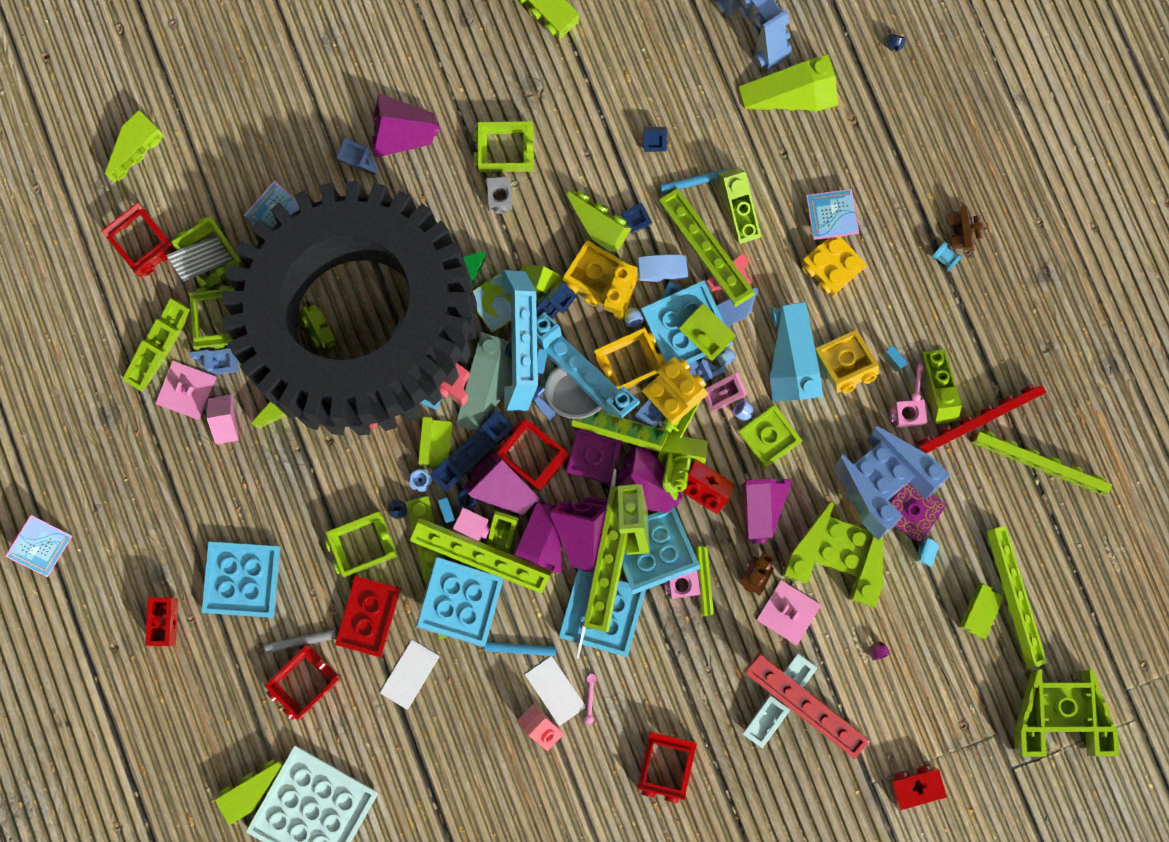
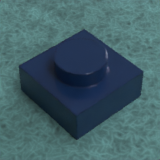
M643 127L644 152L667 151L666 127Z
M642 203L621 213V216L627 221L626 225L632 228L630 230L631 235L652 225V221Z

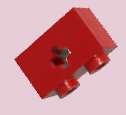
M695 459L689 467V471H687V487L682 493L717 515L729 501L735 484Z
M147 597L145 646H176L178 598Z
M931 765L920 766L917 768V772L908 774V771L896 773L893 779L888 780L896 808L899 810L947 798L938 768H931ZM915 781L922 784V786L918 787V791L912 789L916 785Z

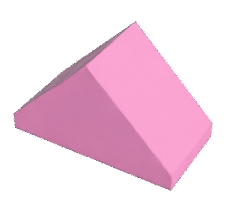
M738 372L705 389L708 393L705 400L711 412L742 400L747 395Z
M232 395L208 398L207 421L215 444L239 441Z

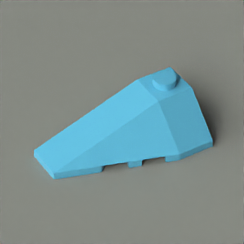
M806 302L782 305L772 369L769 376L772 401H792L822 397L820 371Z

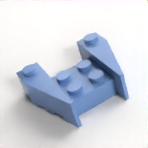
M716 0L718 9L722 13L725 12L728 18L739 11L744 18L747 17L751 22L754 34L759 36L754 51V60L759 67H763L767 72L789 58L792 49L787 39L790 38V32L785 29V25L789 24L787 10L782 12L775 0Z
M877 426L868 438V441L874 447L854 465L842 455L833 469L840 483L844 484L851 504L855 505L861 523L879 540L903 516L888 501L910 483L926 500L944 484L950 474L933 457Z

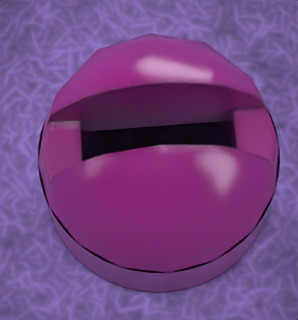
M883 642L873 643L870 647V655L873 661L880 660L891 654Z

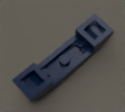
M560 281L536 302V317L538 318L544 312L552 319L558 312L564 314L577 295L564 282ZM512 336L504 353L511 361Z
M497 410L476 433L430 474L431 478L447 492L473 469L512 430L513 426Z

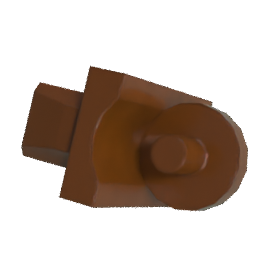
M967 206L960 207V211L948 215L951 228L963 226V234L951 236L952 246L954 249L966 248L968 252L975 251L973 232H975L976 239H982V231L989 228L988 223L981 222L980 215L973 216L974 224H971L970 210H968Z
M764 552L759 558L754 556L740 581L743 588L760 596L774 570L772 565L775 559Z

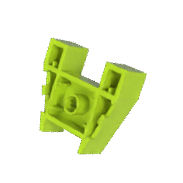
M831 502L824 507L817 519L790 552L782 577L807 584L814 563L855 577L849 597L850 601L874 608L877 605L883 587V537L877 540L869 530L830 517L834 503Z
M1042 669L1030 672L1014 730L1015 757H1047L1045 732H1085L1087 756H1119L1118 730L1115 723L1112 722L1109 707L1101 694L1094 669L1082 671V683H1043Z

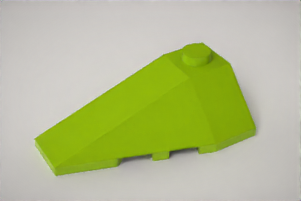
M829 55L807 60L738 87L744 109H787V111L808 110V112H818L838 106L836 78Z

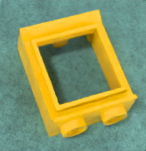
M646 328L594 350V356L601 371L618 389L622 386L629 389L659 375L657 371L666 364L662 353L657 354L654 345L657 343L652 332L647 333ZM636 341H640L653 371L620 386L606 355Z

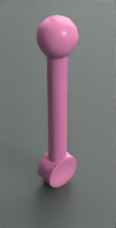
M919 363L916 368L915 391L912 394V400L915 402L921 399L919 389L923 364Z
M594 674L587 676L589 689L587 715L584 717L586 724L593 722L591 714L593 685L596 681Z

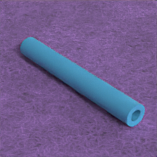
M722 169L661 184L660 189L663 194L674 191L677 188L683 189L719 180L718 173L728 170Z
M486 642L485 645L486 652L556 656V647L494 642Z

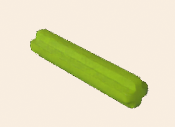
M707 546L695 547V556L700 565V569L697 570L700 589V612L702 616H711L714 614L708 548Z

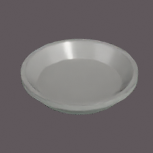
M559 367L549 375L545 384V397L549 406L557 414L570 419H582L594 415L601 409Z

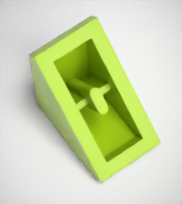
M521 266L520 271L526 272L536 294L544 295L557 283L563 281V276L544 266Z
M495 511L487 545L509 554L519 518Z

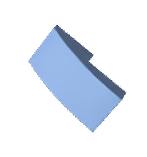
M653 255L636 259L639 281L685 280L688 277L686 255Z

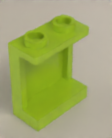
M642 484L618 486L620 534L628 533L625 552L627 555L650 553L648 510Z

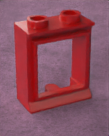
M138 202L101 230L133 272L140 278L153 273L155 266L160 262L169 260L166 255L177 250ZM141 215L162 242L134 263L113 236L123 228H128L131 222Z
M306 645L265 685V688L268 690L266 694L275 703L279 701L285 707L283 712L291 720L295 718L298 721L342 678L310 645ZM306 657L330 683L302 709L279 683Z
M649 731L637 783V789L642 790L641 795L655 798V794L665 796L664 800L678 803L679 799L685 801L697 742ZM654 744L689 752L680 790L645 782Z

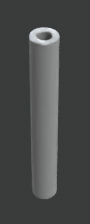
M333 629L265 644L266 653H272L336 639V630Z

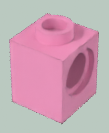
M925 400L894 403L889 411L890 421L894 422V427H913L926 424ZM904 408L912 412L911 420L903 417L902 410Z
M463 508L453 530L480 542L482 538L486 540L491 526L488 525L490 522L488 519Z
M697 571L665 582V594H670V599L700 595ZM677 579H684L687 582L688 588L685 592L676 590L675 582Z

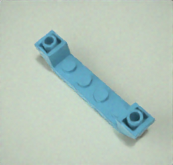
M504 270L502 271L503 294H511L512 386L504 387L505 411H528L538 386L536 291L525 271Z
M545 312L537 318V343L541 349L547 350V356L607 414L623 418L640 403L624 386L618 389L561 335L560 326Z

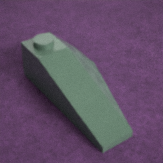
M481 333L465 389L468 401L463 407H460L456 422L457 426L478 431L504 396V387L512 385V361L504 354L509 341Z

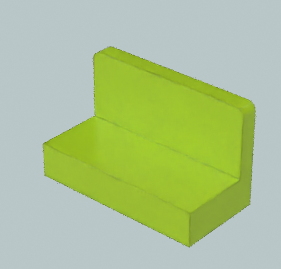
M704 304L678 328L711 361L736 337Z
M423 417L418 462L420 466L438 467L449 458L452 422Z
M668 434L663 449L658 454V460L665 466L668 453H671L674 458L687 454L691 459V464L695 459L705 464L708 441L684 436L678 438Z
M985 584L977 585L959 625V628L982 639L987 638L1004 599L1002 595L991 591L992 588Z

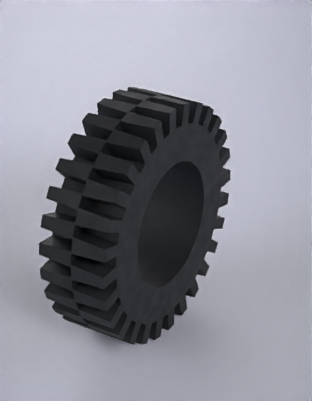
M346 181V196H340L332 183L320 185L322 201L314 203L304 190L294 195L300 209L291 215L281 203L273 207L271 211L277 225L272 229L258 220L251 228L258 241L256 247L241 241L236 252L244 266L243 268L232 265L228 267L226 277L235 291H223L222 303L231 314L230 316L222 317L223 326L233 339V341L228 342L232 354L242 364L239 367L263 395L285 415L293 420L297 417L306 427L318 430L321 424L331 434L344 435L345 427H350L359 436L371 435L370 424L377 423L385 431L397 428L394 417L400 414H404L410 421L421 416L418 408L419 403L427 399L435 406L442 399L439 386L444 381L451 386L456 382L459 377L456 364L458 361L467 364L471 355L467 339H475L477 327L473 314H477V302L472 290L474 286L457 243L453 241L449 229L442 220L437 223L432 211L423 203L416 208L410 195L400 190L393 200L385 185L373 183L370 195H367L358 181ZM351 261L378 262L399 272L409 284V304L400 328L385 345L368 355L349 360L323 358L307 351L301 346L297 333L298 309L307 289L320 275L337 265Z

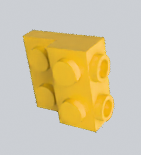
M840 236L828 238L803 259L801 263L806 275L810 278L814 277L819 282L818 286L822 292L830 294L832 297L867 266Z
M587 240L565 273L562 282L575 294L578 292L585 296L584 300L588 304L602 306L604 304L601 302L605 289H610L612 283L609 277L613 267L617 268L619 261L625 262Z
M619 261L618 267H613L609 280L612 283L610 289H605L601 302L604 303V310L612 312L614 318L623 321L638 280L637 267Z
M857 329L815 348L816 355L826 370V376L836 393L841 391L849 393L855 389L856 384L861 382L865 384L871 383L876 379V375L879 374V365Z
M675 356L657 371L659 376L642 390L672 425L708 395L704 389L706 383L698 374L693 377L689 372L692 368L683 358L678 361Z

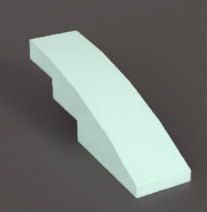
M797 653L784 672L804 687L816 671L817 666ZM769 693L743 732V735L763 749L789 713L790 708Z

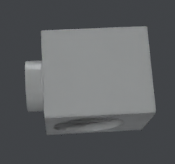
M510 177L487 178L489 210L494 211L496 214L507 213L508 210H513ZM498 192H503L506 194V197L498 201L494 199V195Z

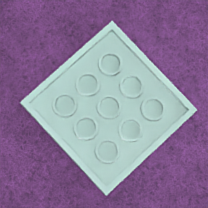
M295 745L246 833L262 842H352L379 792Z

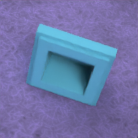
M923 539L915 558L916 562L929 567L932 566L939 545L932 539Z

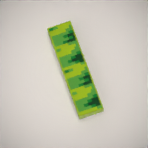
M600 411L587 418L572 419L571 425L658 452L662 451L668 436V431Z

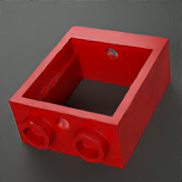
M525 419L523 423L519 420L511 430L513 435L508 440L504 438L497 446L496 450H498L496 456L541 492L567 461L570 454L528 419ZM527 429L557 453L536 480L506 456Z

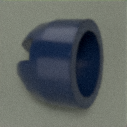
M889 34L887 38L888 49L892 51L895 46V52L900 51L905 45L906 38Z
M464 490L460 492L457 498L458 504L465 509L474 508L478 502L476 498L471 497L470 505L467 506L469 494Z
M400 500L392 501L388 506L389 515L394 519H402L407 514L406 504ZM391 507H403V511H391Z

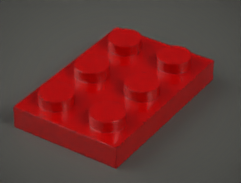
M355 576L335 645L382 658L401 588Z

